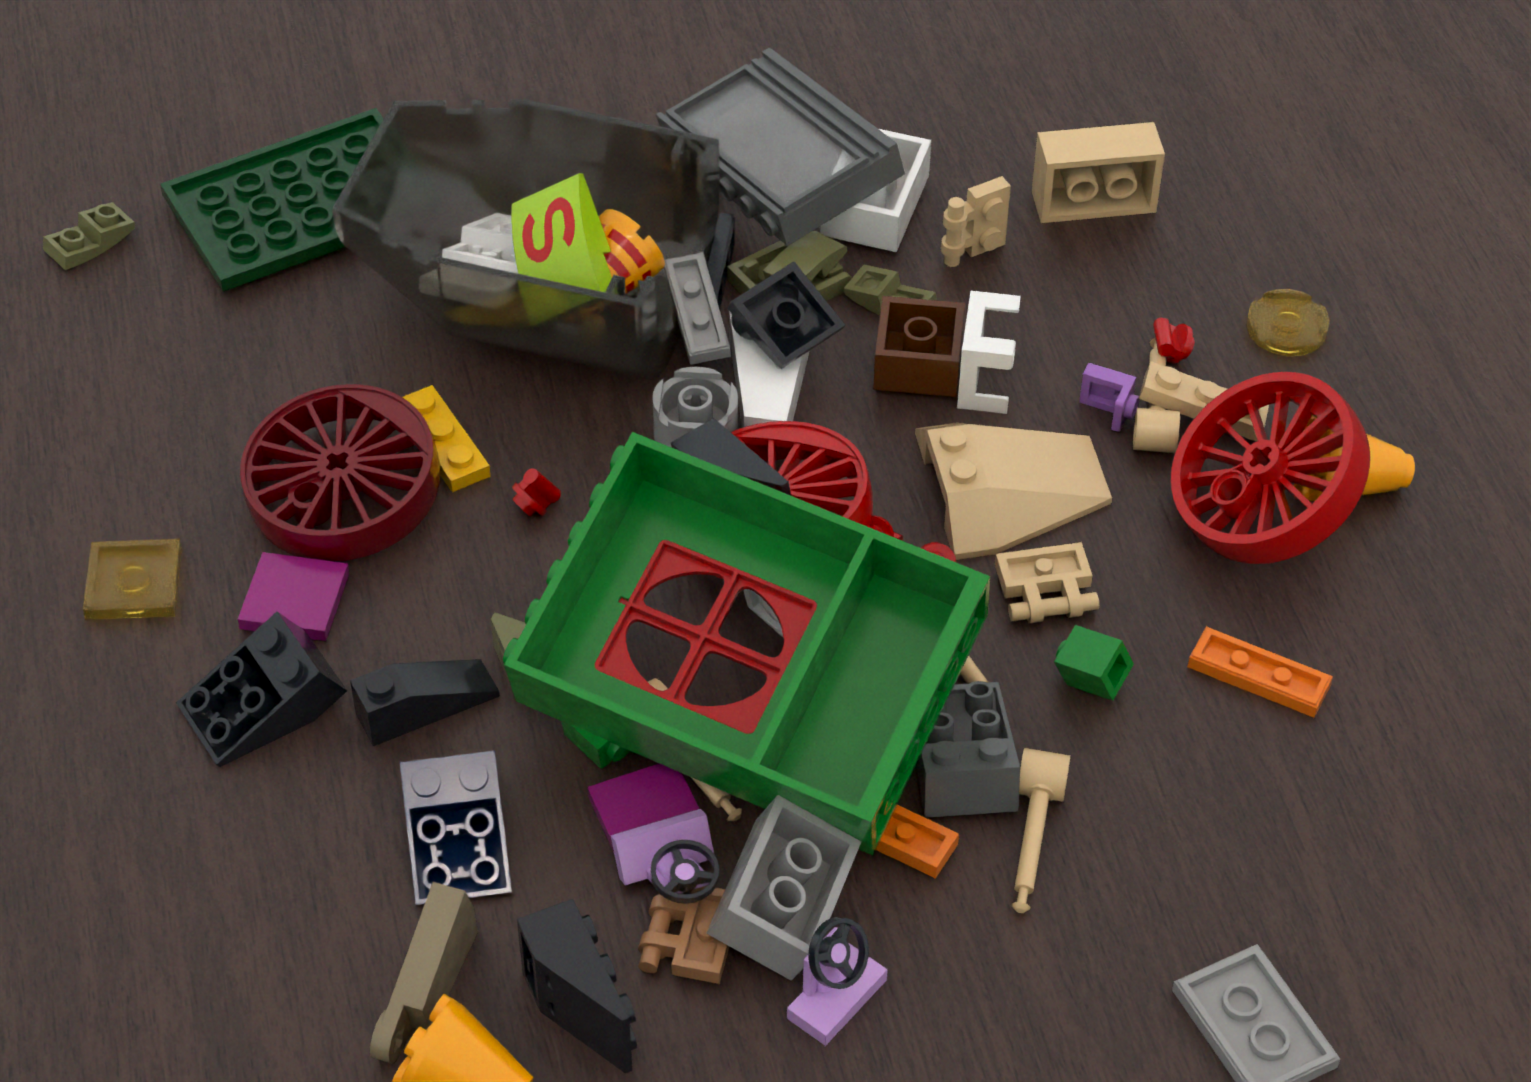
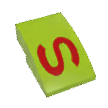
M578 173L512 203L511 224L515 260L532 323L554 320L617 292L604 256L610 253L611 250L583 173Z

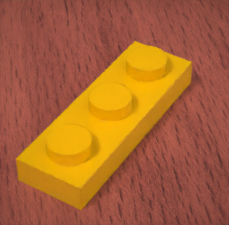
M433 385L403 396L404 399L415 406L426 420L435 440L439 456L440 476L452 493L491 477L490 465Z

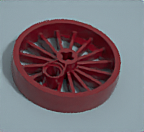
M341 384L303 393L272 411L256 427L247 441L241 458L240 479L243 496L250 515L261 533L272 544L297 557L337 562L354 560L375 554L394 545L411 533L425 518L435 501L440 483V464L432 432L426 420L415 406L403 397L379 387ZM346 419H358L345 441ZM373 420L381 421L366 434ZM337 421L335 446L332 445L322 424ZM315 427L326 449L303 432ZM395 430L400 432L398 435L385 439ZM292 440L306 451L285 445ZM414 445L421 451L394 454ZM272 459L289 462L285 464L269 465ZM421 468L417 477L390 472L392 470ZM284 480L260 490L261 482ZM373 483L409 492L401 501H396ZM360 491L364 492L388 511L374 519H370L357 494ZM288 497V500L273 512H269L264 507ZM314 498L312 502L303 503L308 499ZM351 498L363 523L341 529L342 500ZM332 514L331 528L329 530H313L314 526L324 523ZM294 515L299 525L294 526L286 521Z

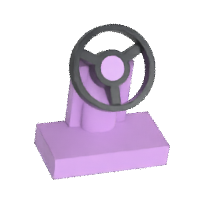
M701 809L611 835L619 878L624 885L648 879L656 891L664 898L676 903L689 904L705 899L714 891L718 883L719 863L714 855L707 815ZM709 860L714 873L704 871L698 863ZM708 885L703 890L693 894H680Z
M835 917L826 920L817 928L812 936L808 955L804 959L803 992L787 1008V1019L825 1046L887 981L888 970L869 957L867 936L857 922L847 918ZM838 924H841L838 928L834 927V928L829 932V934L823 939V937L825 936V934H826L833 926L838 925ZM850 928L856 935L859 949L846 941Z

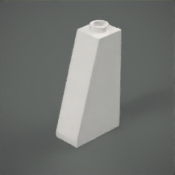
M729 311V339L742 428L766 422L793 421L810 351L780 369L754 340L745 339L734 330L731 322L732 314Z

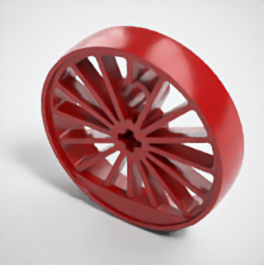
M1274 372L1252 377L1230 387L1214 398L1199 412L1186 429L1179 442L1172 463L1171 490L1173 499L1181 517L1191 531L1206 546L1219 555L1233 561L1248 564H1267L1287 560L1323 542L1351 514L1364 491L1370 469L1369 441L1360 419L1351 406L1337 391L1322 380L1296 372ZM1291 401L1298 405L1299 408L1285 431L1288 407ZM1275 403L1270 440H1268L1259 409ZM1248 414L1250 415L1258 440L1251 445L1232 428V425ZM1312 415L1317 419L1305 429ZM1329 429L1333 432L1332 434L1322 439H1319ZM1224 433H1228L1246 451L1241 456L1213 448V446ZM1343 446L1341 456L1319 458ZM1208 458L1235 466L1230 469L1200 472L1204 461ZM1336 471L1331 481L1306 475ZM1291 483L1323 493L1312 504ZM1211 485L1209 493L1199 498L1196 497L1198 487ZM1285 489L1307 508L1295 518L1292 517L1284 492ZM1276 500L1284 524L1272 529ZM1219 506L1220 509L1206 523H1203L1200 517L1201 514ZM1259 513L1257 533L1247 534ZM1230 518L1237 519L1230 533L1220 532L1231 521Z
M797 421L759 423L731 432L761 459L768 461V464L774 470H776V460L785 459L778 473L789 481L791 496L867 527L870 526L873 514V493L870 475L860 451L847 438L829 428ZM855 496L852 501L836 499Z

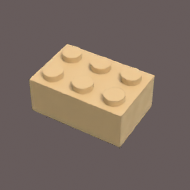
M1155 123L1038 132L1032 195L1040 222L1049 223L1156 213L1165 152Z

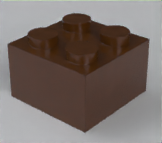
M882 296L875 350L873 390L956 397L965 303Z

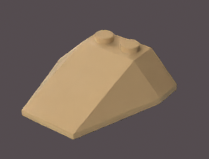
M950 423L915 429L924 464H933L946 503L944 529L956 560L998 554L1112 503V496L1090 436L966 423Z

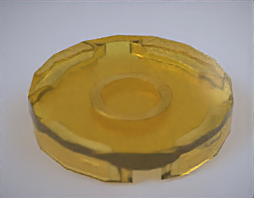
M1278 289L1264 293L1263 298L1257 301L1255 299L1251 303L1246 326L1249 336L1258 346L1265 350L1284 356H1300L1317 350L1325 342L1330 318L1327 309L1321 303L1318 306L1315 302L1311 301L1312 296L1302 291Z

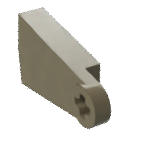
M432 882L390 1002L376 1023L370 1044V1055L372 1058L393 1064L398 1059L412 1028L418 1029L421 1026L427 1030L431 1023H433L429 1020V1016L436 1003L443 994L449 995L478 933L474 907L465 890Z

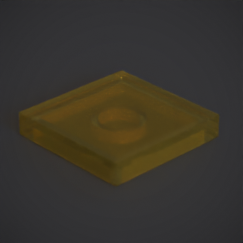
M180 539L91 542L83 603L85 620L175 616L182 553Z

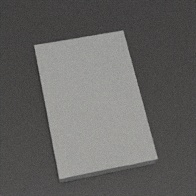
M1258 944L1174 981L1173 993L1235 1082H1308L1338 1068L1339 1056Z

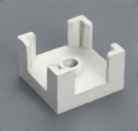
M970 291L962 346L957 408L1007 414L1008 396L976 393L980 367L1010 370L1013 368L1016 342L1014 340L983 337L986 310L1019 313L1021 296Z

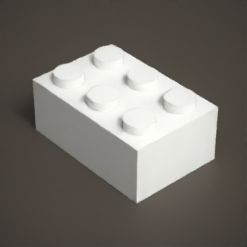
M879 129L897 143L905 175L821 225L820 233L835 239L897 252L929 177L931 140ZM844 150L834 173L856 161V159Z

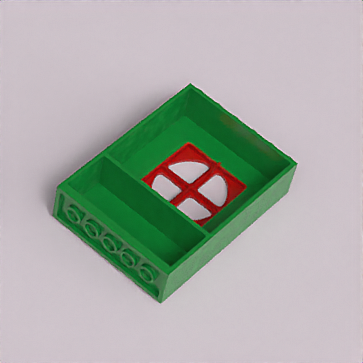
M632 432L625 446L619 445L616 448L610 462L611 471L604 484L598 483L595 486L589 500L590 510L583 522L577 521L574 524L568 538L569 548L563 559H557L552 564L546 579L548 586L541 599L535 598L531 602L525 616L526 626L518 639L513 638L504 652L503 663L516 702L604 738L615 745L766 809L773 799L779 795L861 841L859 850L873 856L988 616L990 576ZM686 575H714L724 580V585L707 618L701 625L697 626L647 606L644 603V599L650 590L677 577ZM744 589L754 591L775 613L784 637L783 649L778 656L768 657L725 639L719 634L720 628L740 591ZM642 622L685 640L690 644V650L669 689L664 691L655 689L635 668L630 658L626 641L627 631L632 623ZM709 654H718L761 672L767 677L766 683L761 690L735 703L720 706H700L690 704L685 699L697 672Z

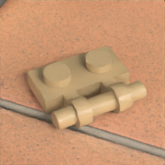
M1003 176L968 188L967 201L965 202L959 197H953L949 200L948 208L944 211L943 226L946 228V235L943 236L941 242V252L944 255V263L947 266L955 267L959 265L960 256L965 251L970 257H974L1005 245L1011 185Z
M1082 542L996 554L995 568L1004 597L1022 596L1024 601L1008 605L1011 621L1027 619L1028 623L1043 622L1044 617L1066 614L1068 618L1080 617L1083 615V611L1099 609V598L1096 592L1080 594L1079 588L1091 587L1093 576ZM1061 591L1063 596L1041 599L1040 594Z

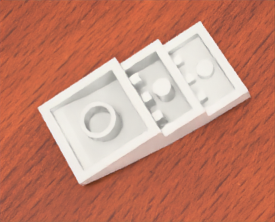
M495 213L462 226L461 242L443 249L441 266L423 273L421 290L496 306L517 295L522 290L515 260L511 216Z

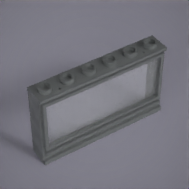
M769 47L762 51L763 57L751 60V64H745L668 109L665 111L666 114L657 113L656 117L661 129L657 132V135L663 147L667 151L673 150L678 154L687 168L693 167L697 170L703 181L708 185L711 183L715 185L725 200L728 202L733 200L748 219L754 218L758 221L768 236L774 235L788 246L905 175L898 145L895 141Z

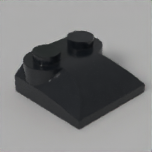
M794 261L732 300L727 308L732 314L731 322L734 330L741 337L754 340L780 369L789 365L845 327L843 321Z

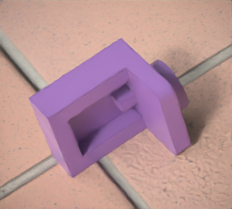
M1088 363L1083 373L1079 403L1112 412L1111 430L1120 432L1126 418L1133 420L1139 405V396L1134 394L1136 377Z

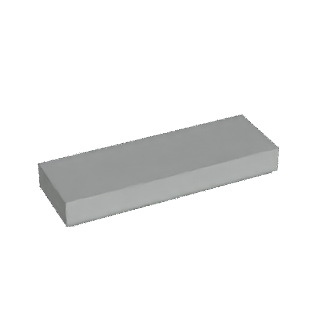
M703 252L666 259L664 272L690 365L731 357L729 341Z

